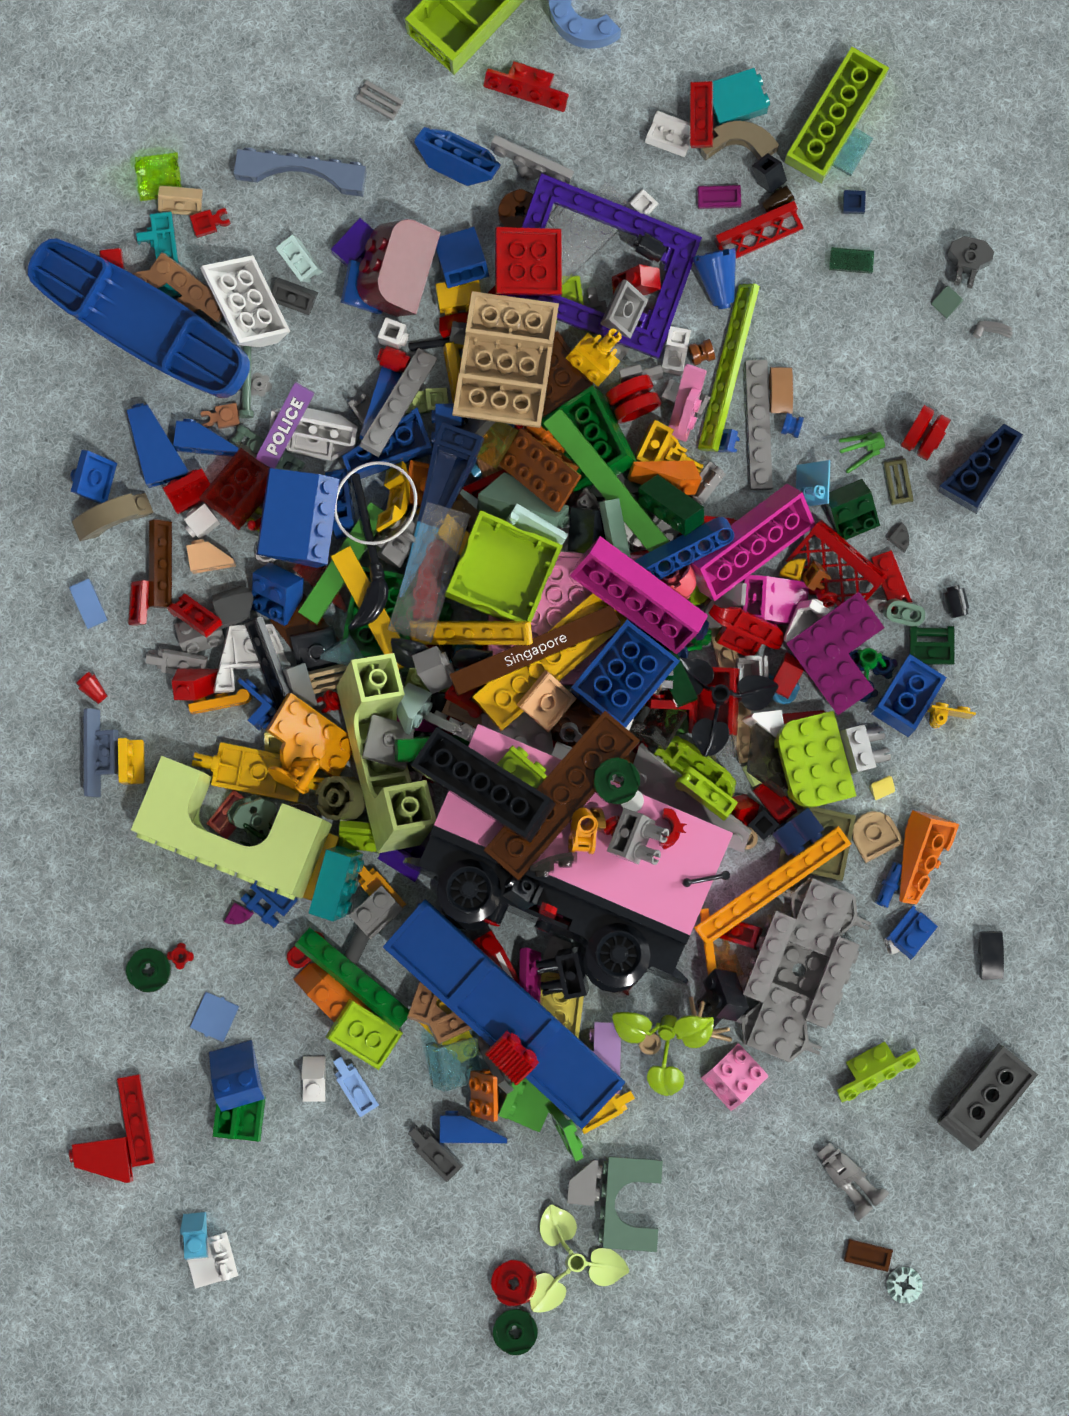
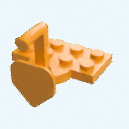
M292 693L286 695L266 729L267 732L283 742L280 749L282 766L280 768L269 766L268 772L276 782L302 794L309 792L308 785L318 769H321L331 777L339 776L352 755L348 733Z

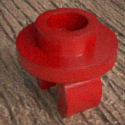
M332 690L325 691L324 695L316 700L317 703L323 701L326 703V708L321 710L322 713L336 711L340 708L339 696Z

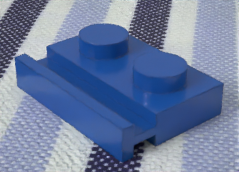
M914 905L886 938L888 941L891 940L894 946L910 960L938 927L922 912L919 913Z

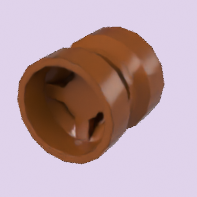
M710 339L704 340L698 345L696 343L688 345L689 353L693 356L692 363L694 366L701 364L705 360L708 362L715 360V353Z

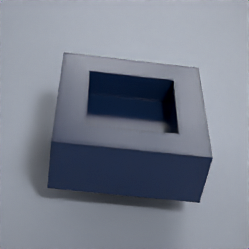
M844 190L843 214H865L866 191Z

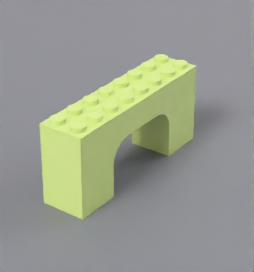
M391 653L351 660L336 688L377 853L420 846L431 832L436 821L427 780L412 782L408 766L403 770L362 758L371 716L377 715L397 721V707L405 696L395 654Z
M161 756L131 828L132 831L137 833L136 837L154 845L157 841V846L175 852V849H177V854L192 860L197 857V862L214 868L216 864L217 870L234 876L236 872L237 878L254 884L256 880L257 886L274 892L276 888L278 889L277 894L294 900L295 897L302 899L332 824L322 818L282 803L271 831L262 843L250 847L237 844L206 831L201 824L200 808L213 777Z

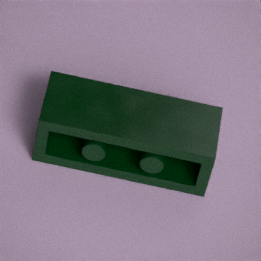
M658 474L638 487L639 504L656 515L658 519L666 522L675 531L686 536L704 524V507Z

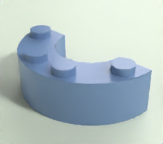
M549 0L551 22L558 34L567 42L581 48L596 49L608 46L620 39L621 29L607 14L598 19H586L574 11L571 6L572 0Z

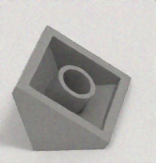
M623 280L617 285L600 325L608 329H616L617 333L620 332L621 335L631 339L648 299L627 280Z

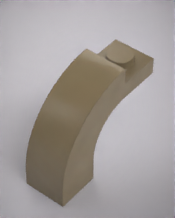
M732 121L713 129V137L715 138L713 139V147L701 148L700 155L706 161L724 147L741 145L748 148L757 160H760L767 153L770 155L776 153L779 144L768 131L754 123Z
M131 493L111 499L85 511L75 518L72 523L79 541L99 537L106 530L120 523L149 516L153 513L146 493L133 496Z

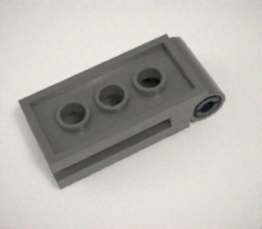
M998 1043L949 1103L950 1106L941 1113L937 1123L969 1150L974 1151L984 1143L1038 1074ZM1007 1071V1079L1005 1081H1001V1074ZM994 1089V1095L987 1099V1091ZM979 1106V1114L972 1116L973 1108Z

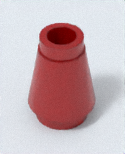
M88 672L76 682L79 686L78 689L97 704H100L108 697L95 674L92 675Z

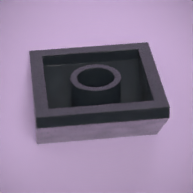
M570 506L567 551L584 554L600 536L606 540L600 508Z

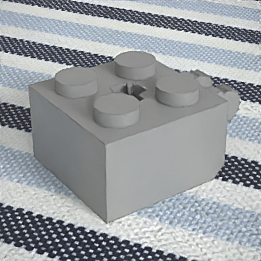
M403 516L397 522L377 533L374 541H381L395 535L405 526L409 518ZM411 521L405 531L389 542L376 545L378 557L388 564L400 568L411 551L412 543L416 541V537H414L416 524Z

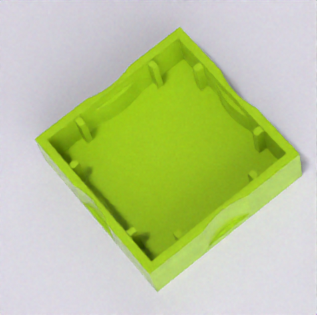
M480 510L444 596L502 621L532 622L545 584L553 571L563 545L535 533L520 530L511 523Z

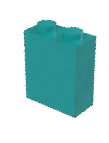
M755 68L712 81L713 116L717 127L727 122L746 121L767 114L770 100L768 94L763 93V80L760 73H756Z

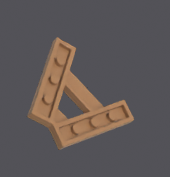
M163 252L150 270L132 273L157 289L167 283L182 295L176 301L194 313L200 309L216 322H219L223 317L211 289Z
M419 981L407 1016L408 1019L428 1025L437 1045L471 1030L454 1012L447 1015L436 1005L438 997Z

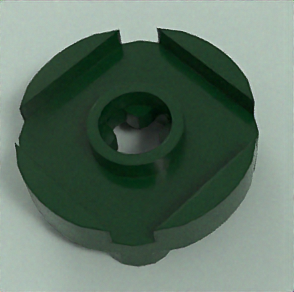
M610 758L603 761L594 771V790L604 802L623 804L630 801L636 795L640 785V775L635 765L622 758ZM614 774L617 777H622L623 781L620 782L619 788L611 785L610 781L613 780L612 776Z
M143 948L136 951L126 965V976L129 983L136 989L147 993L162 989L168 983L172 971L171 963L167 956L154 948ZM146 964H150L151 967L155 968L150 977H148L147 973H143Z
M521 1309L504 1311L496 1319L493 1327V1338L496 1345L510 1355H522L528 1352L535 1344L538 1336V1327L535 1319L527 1311ZM512 1326H517L518 1329L522 1330L518 1338H514V1335L509 1334Z

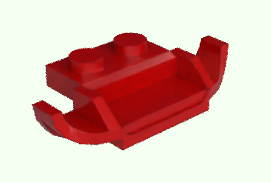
M714 604L708 612L715 621L723 625L715 637L716 643L744 656H755L762 644L773 649H780L784 642V634L776 624L746 612L740 607L722 608Z

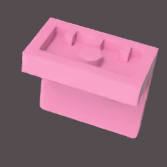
M737 1044L712 1069L705 1073L701 1079L726 1107L732 1111L742 1104L768 1078V1074L740 1044Z

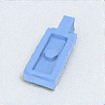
M342 1056L334 1060L333 1062L339 1070L335 1073L336 1080L359 1117L379 1106V1103L357 1068L352 1063L347 1066Z

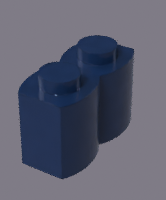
M807 808L774 832L772 836L787 856L792 853L795 857L805 849L802 845L810 840L811 843H814L822 837L821 831L824 828L810 809Z

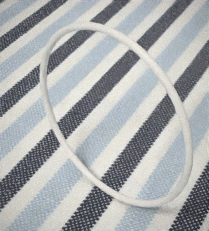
M383 461L365 463L349 472L338 486L337 498L345 481L356 471L371 465H387L399 470L410 482L414 494L413 510L405 526L395 535L381 541L370 542L353 537L343 528L337 515L336 500L334 516L339 528L347 537L361 544L378 545L395 539L409 526L416 512L417 492L411 477L399 466Z

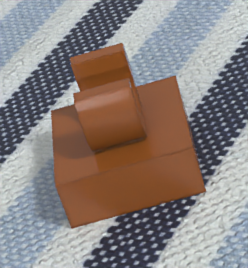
M813 560L802 576L805 585L813 591L816 587L819 589L825 588L823 583H821L823 578L831 579L828 572L815 560Z

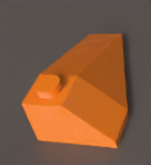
M912 810L905 830L899 901L917 905L930 883L928 874L934 868L938 869L941 864L937 860L943 849L949 851L959 827L958 823L929 813Z

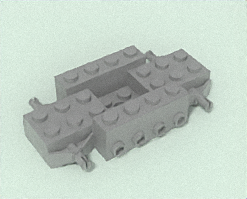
M808 878L795 890L787 889L780 894L789 898L792 917L778 911L773 912V915L768 914L763 926L767 930L764 936H759L756 948L759 949L756 957L751 956L747 966L748 969H751L748 978L743 977L740 983L743 995L759 1002L737 1020L741 1024L743 1044L787 1062H791L806 1050L817 1055L820 1054V1051L813 1049V1047L821 1050L822 1046L808 1040L806 1021L821 1028L827 1029L828 1025L831 1026L835 1016L833 1011L836 1004L839 1005L843 996L842 988L844 984L848 983L851 976L850 968L852 963L855 964L860 952L858 951L859 944L840 936L852 926H858L868 931L871 922L857 916L856 897L853 894L813 878ZM798 963L805 967V973L800 977L794 975L792 971L793 966Z

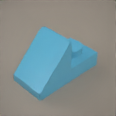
M206 1212L183 1214L180 1234L183 1235L184 1259L208 1258Z

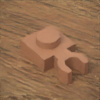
M236 403L215 406L216 413H211L210 411L200 413L201 417H210L208 423L202 424L206 428L212 427L214 423L218 424L219 429L240 424Z

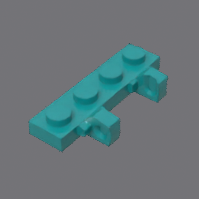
M172 212L150 214L152 227H147V232L136 233L138 245L141 242L151 243V247L155 249L156 260L163 252L179 264ZM167 283L159 288L173 299L182 296Z

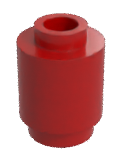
M387 345L385 349H380L377 360L380 361L379 366L399 373L400 371H405L410 363L411 356L406 355L407 353Z

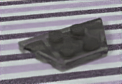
M755 723L751 727L747 772L782 798L788 795L787 791L789 789L778 748L774 746L776 737Z

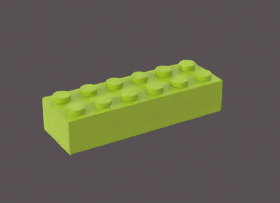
M851 47L788 151L784 163L822 184L886 78L889 67Z

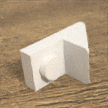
M303 1056L301 1079H303V1102L326 1101V1056Z

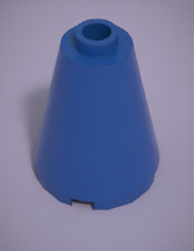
M735 248L709 252L702 256H693L694 264L712 305L718 306V310L730 308V303L735 301Z

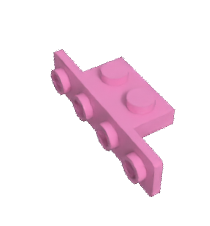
M686 364L684 367L669 427L674 429L672 435L684 442L688 440L690 430H693L696 424L697 417L694 416L695 412L698 413L702 400L699 398L707 373L706 370L690 364Z

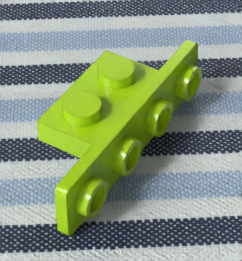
M884 1041L847 1061L846 1064L855 1080L837 1090L839 1099L842 1103L851 1101L858 1094L874 1089L884 1080L894 1078L899 1072L913 1068L920 1062L917 1050L914 1048L895 1058Z

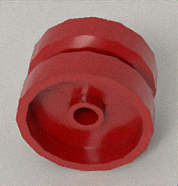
M641 375L629 379L606 393L609 405L618 406L613 413L617 423L621 424L649 414L661 405L658 394L650 392L654 385L649 375Z
M924 404L903 440L901 447L912 451L918 441L922 442L917 451V456L928 461L934 449L938 448L944 438L945 430L951 419L941 414L933 425L929 422L934 415V409Z

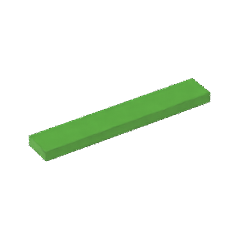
M370 502L367 510L375 538L378 533L376 530L378 515L384 510ZM359 519L350 535L365 541L361 519ZM347 537L339 549L341 551L351 546L359 561L367 550V545ZM333 560L298 611L299 614L315 624L319 623L345 583Z

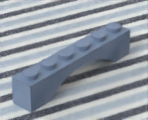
M253 148L237 149L234 168L236 180L257 183L277 173L289 171L305 172L325 179L335 186L341 194L360 197L364 195L367 170L366 166L359 162L346 164L341 163L337 159L324 161L315 156L301 158L293 153L278 155L277 152L266 150L263 153L256 152Z

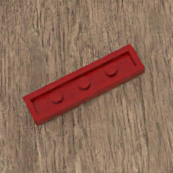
M141 1075L117 1078L132 1167L155 1163Z

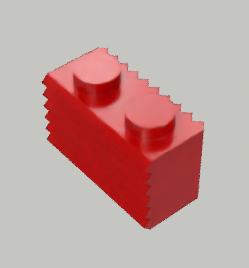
M508 1031L485 1052V1056L495 1066H498V1069H501L511 1079V1082H514V1085H518L539 1063L536 1054L532 1050L526 1049L516 1034H510Z

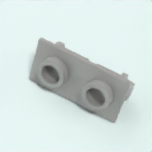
M709 461L700 472L702 480L696 494L688 496L703 505L726 474L721 468Z
M585 488L575 501L574 506L598 508L599 504L595 495Z

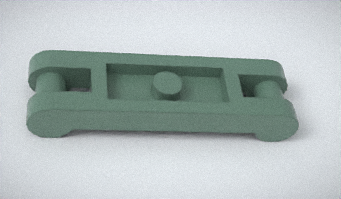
M239 424L236 428L235 436L231 437L228 442L238 447L241 452L255 459L265 439ZM244 436L249 438L246 446L240 443ZM284 451L275 469L286 470L284 467L289 462L293 464L289 471H299L303 469L305 463Z

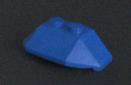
M424 127L414 141L429 168L466 186L492 180L501 166L488 149L451 131L430 130V128Z

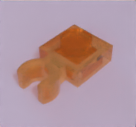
M727 940L724 941L726 946L724 951H719L716 944L713 945L715 954L721 958L716 961L717 969L736 972L737 976L744 975L737 955H729L730 944Z

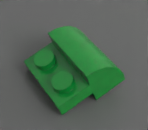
M265 1099L222 1112L216 1102L212 1137L261 1142Z

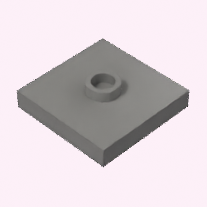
M372 715L362 758L404 770L407 762H395V739L413 738L415 728L408 735L405 733L401 722Z

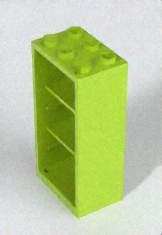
M422 0L405 18L407 34L455 75L524 0Z

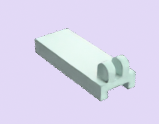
M519 504L515 505L506 520L520 530L535 533L561 545L568 536L564 531Z

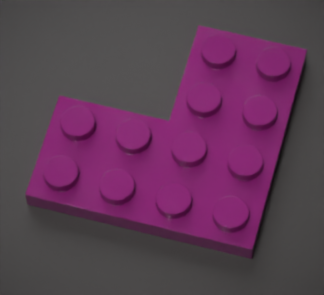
M857 592L786 644L836 714L839 715L874 690L849 653L885 627L860 592Z

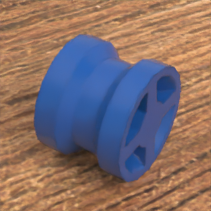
M787 413L781 434L786 435L788 433L792 434L794 438H798L804 417L799 416L796 418L792 414Z

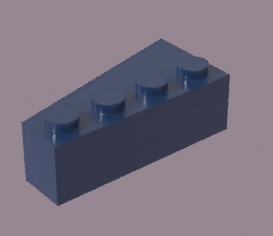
M1003 424L961 467H958L939 486V493L977 514L1022 442L1023 434Z

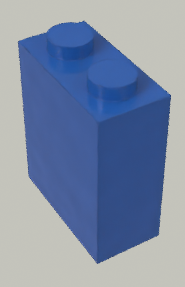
M475 227L439 237L436 254L447 288L489 277L486 260Z

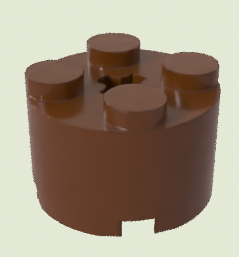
M517 189L505 195L498 208L500 226L521 228L533 194L524 189ZM517 212H519L520 214H521V213H524V216H523V217H522L521 215L516 216V213H517Z

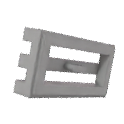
M367 80L364 83V87L361 88L359 95L356 96L358 102L392 121L404 103L403 100ZM369 88V89H371V90L377 92L378 94L384 96L385 98H387V99L393 101L394 103L397 104V106H395V105H393V104L387 102L386 100L380 98L379 96H377V95L371 93V92L368 91L367 89ZM366 95L378 103L393 110V112L390 113L384 110L383 108L363 98V96Z

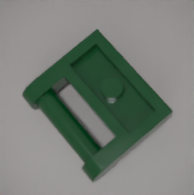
M909 626V654L926 665H954V626H947V628ZM917 636L946 637L947 642H917Z

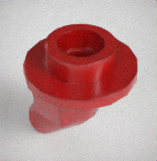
M816 587L813 591L809 588V594L816 595L826 608L832 607L838 598L836 593L828 592L826 589Z

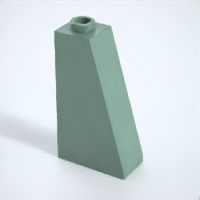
M505 472L478 494L477 510L479 512L480 510L500 519L507 520L515 505L519 504L559 529L565 528L569 521V506L564 504L560 512H555L523 484Z

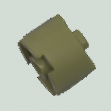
M327 777L319 784L316 790L319 805H316L317 809L327 819L340 821L355 820L363 813L366 806L360 781L354 777Z

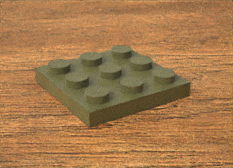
M791 802L797 812L787 819L786 824L807 808ZM818 807L809 808L824 828L821 831L822 837L839 826L851 842L856 819L855 815ZM809 840L802 846L806 849L814 843H811ZM850 846L810 874L843 881ZM781 848L777 867H781L794 858L793 854L791 853L787 856Z

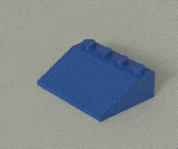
M269 468L256 555L314 568L327 565L339 479L321 474Z
M626 620L574 683L570 692L599 715L604 711L608 712L626 728L680 660L629 620Z

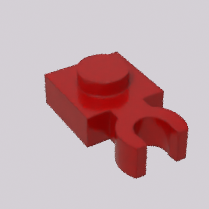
M225 208L219 209L214 215H212L211 210L190 215L196 237L199 238L217 232L216 226L218 225L222 227L229 226L231 224L229 219H220L222 215L227 214V210Z

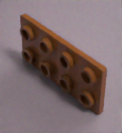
M525 429L519 430L500 462V466L555 512L561 511L581 478V475L576 472L579 468L578 465L551 443L537 440Z

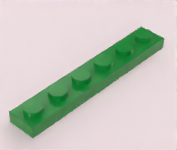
M309 927L296 942L295 947L396 1031L408 1019V1008Z

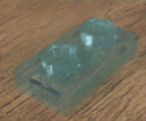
M854 128L834 161L833 167L851 177L874 138Z

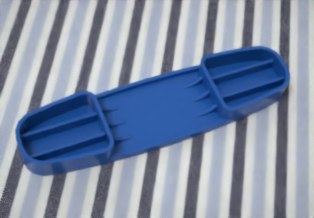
M57 238L48 239L41 243L30 259L28 277L38 290L65 312L146 364L189 386L218 398H228L236 394L244 384L250 371V361L247 354L209 322L156 287L87 250Z

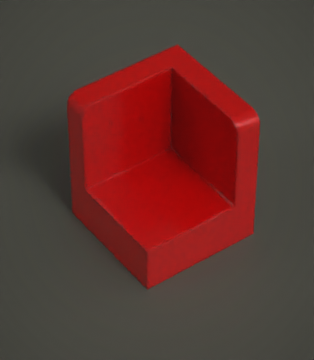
M746 794L734 796L732 798L738 803L731 814L747 826L757 816L760 805Z

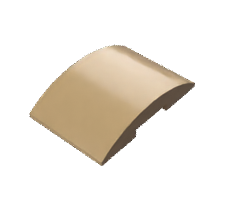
M472 291L452 416L536 428L541 427L559 303Z

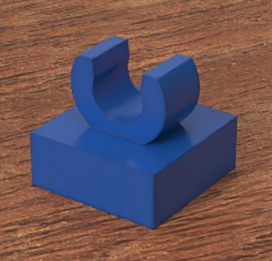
M733 429L723 430L718 452H737L734 446L735 442L740 440L737 436L738 431Z

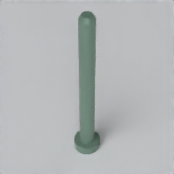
M243 346V351L247 354L250 361V371L242 385V410L238 411V417L254 418V411L251 410V346Z

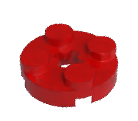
M509 1260L498 1266L491 1279V1287L497 1296L496 1298L508 1306H519L528 1303L537 1287L534 1269L520 1260ZM517 1277L519 1286H516L515 1290H513L509 1280Z

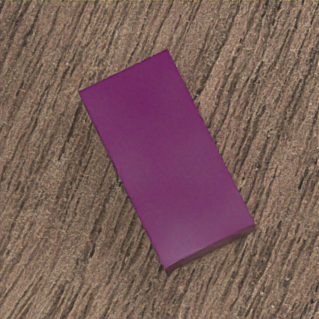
M741 185L697 187L698 209L741 208Z

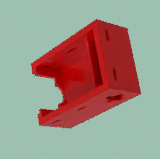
M712 667L714 678L707 686L715 687L716 685L723 684L728 687L729 691L732 690L734 693L739 694L740 669ZM703 689L701 694L697 696L698 699L691 702L692 710H689V733L691 734L693 726L700 719L708 718L713 721L716 704L711 699V691ZM729 696L728 702L720 706L717 722L726 723L729 727V734L737 735L739 698Z

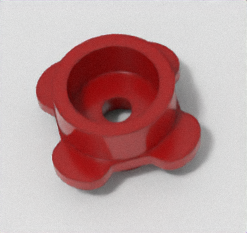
M179 943L177 948L168 952L167 958L175 963L177 969L181 970L188 961L194 959V954L186 949L184 943Z

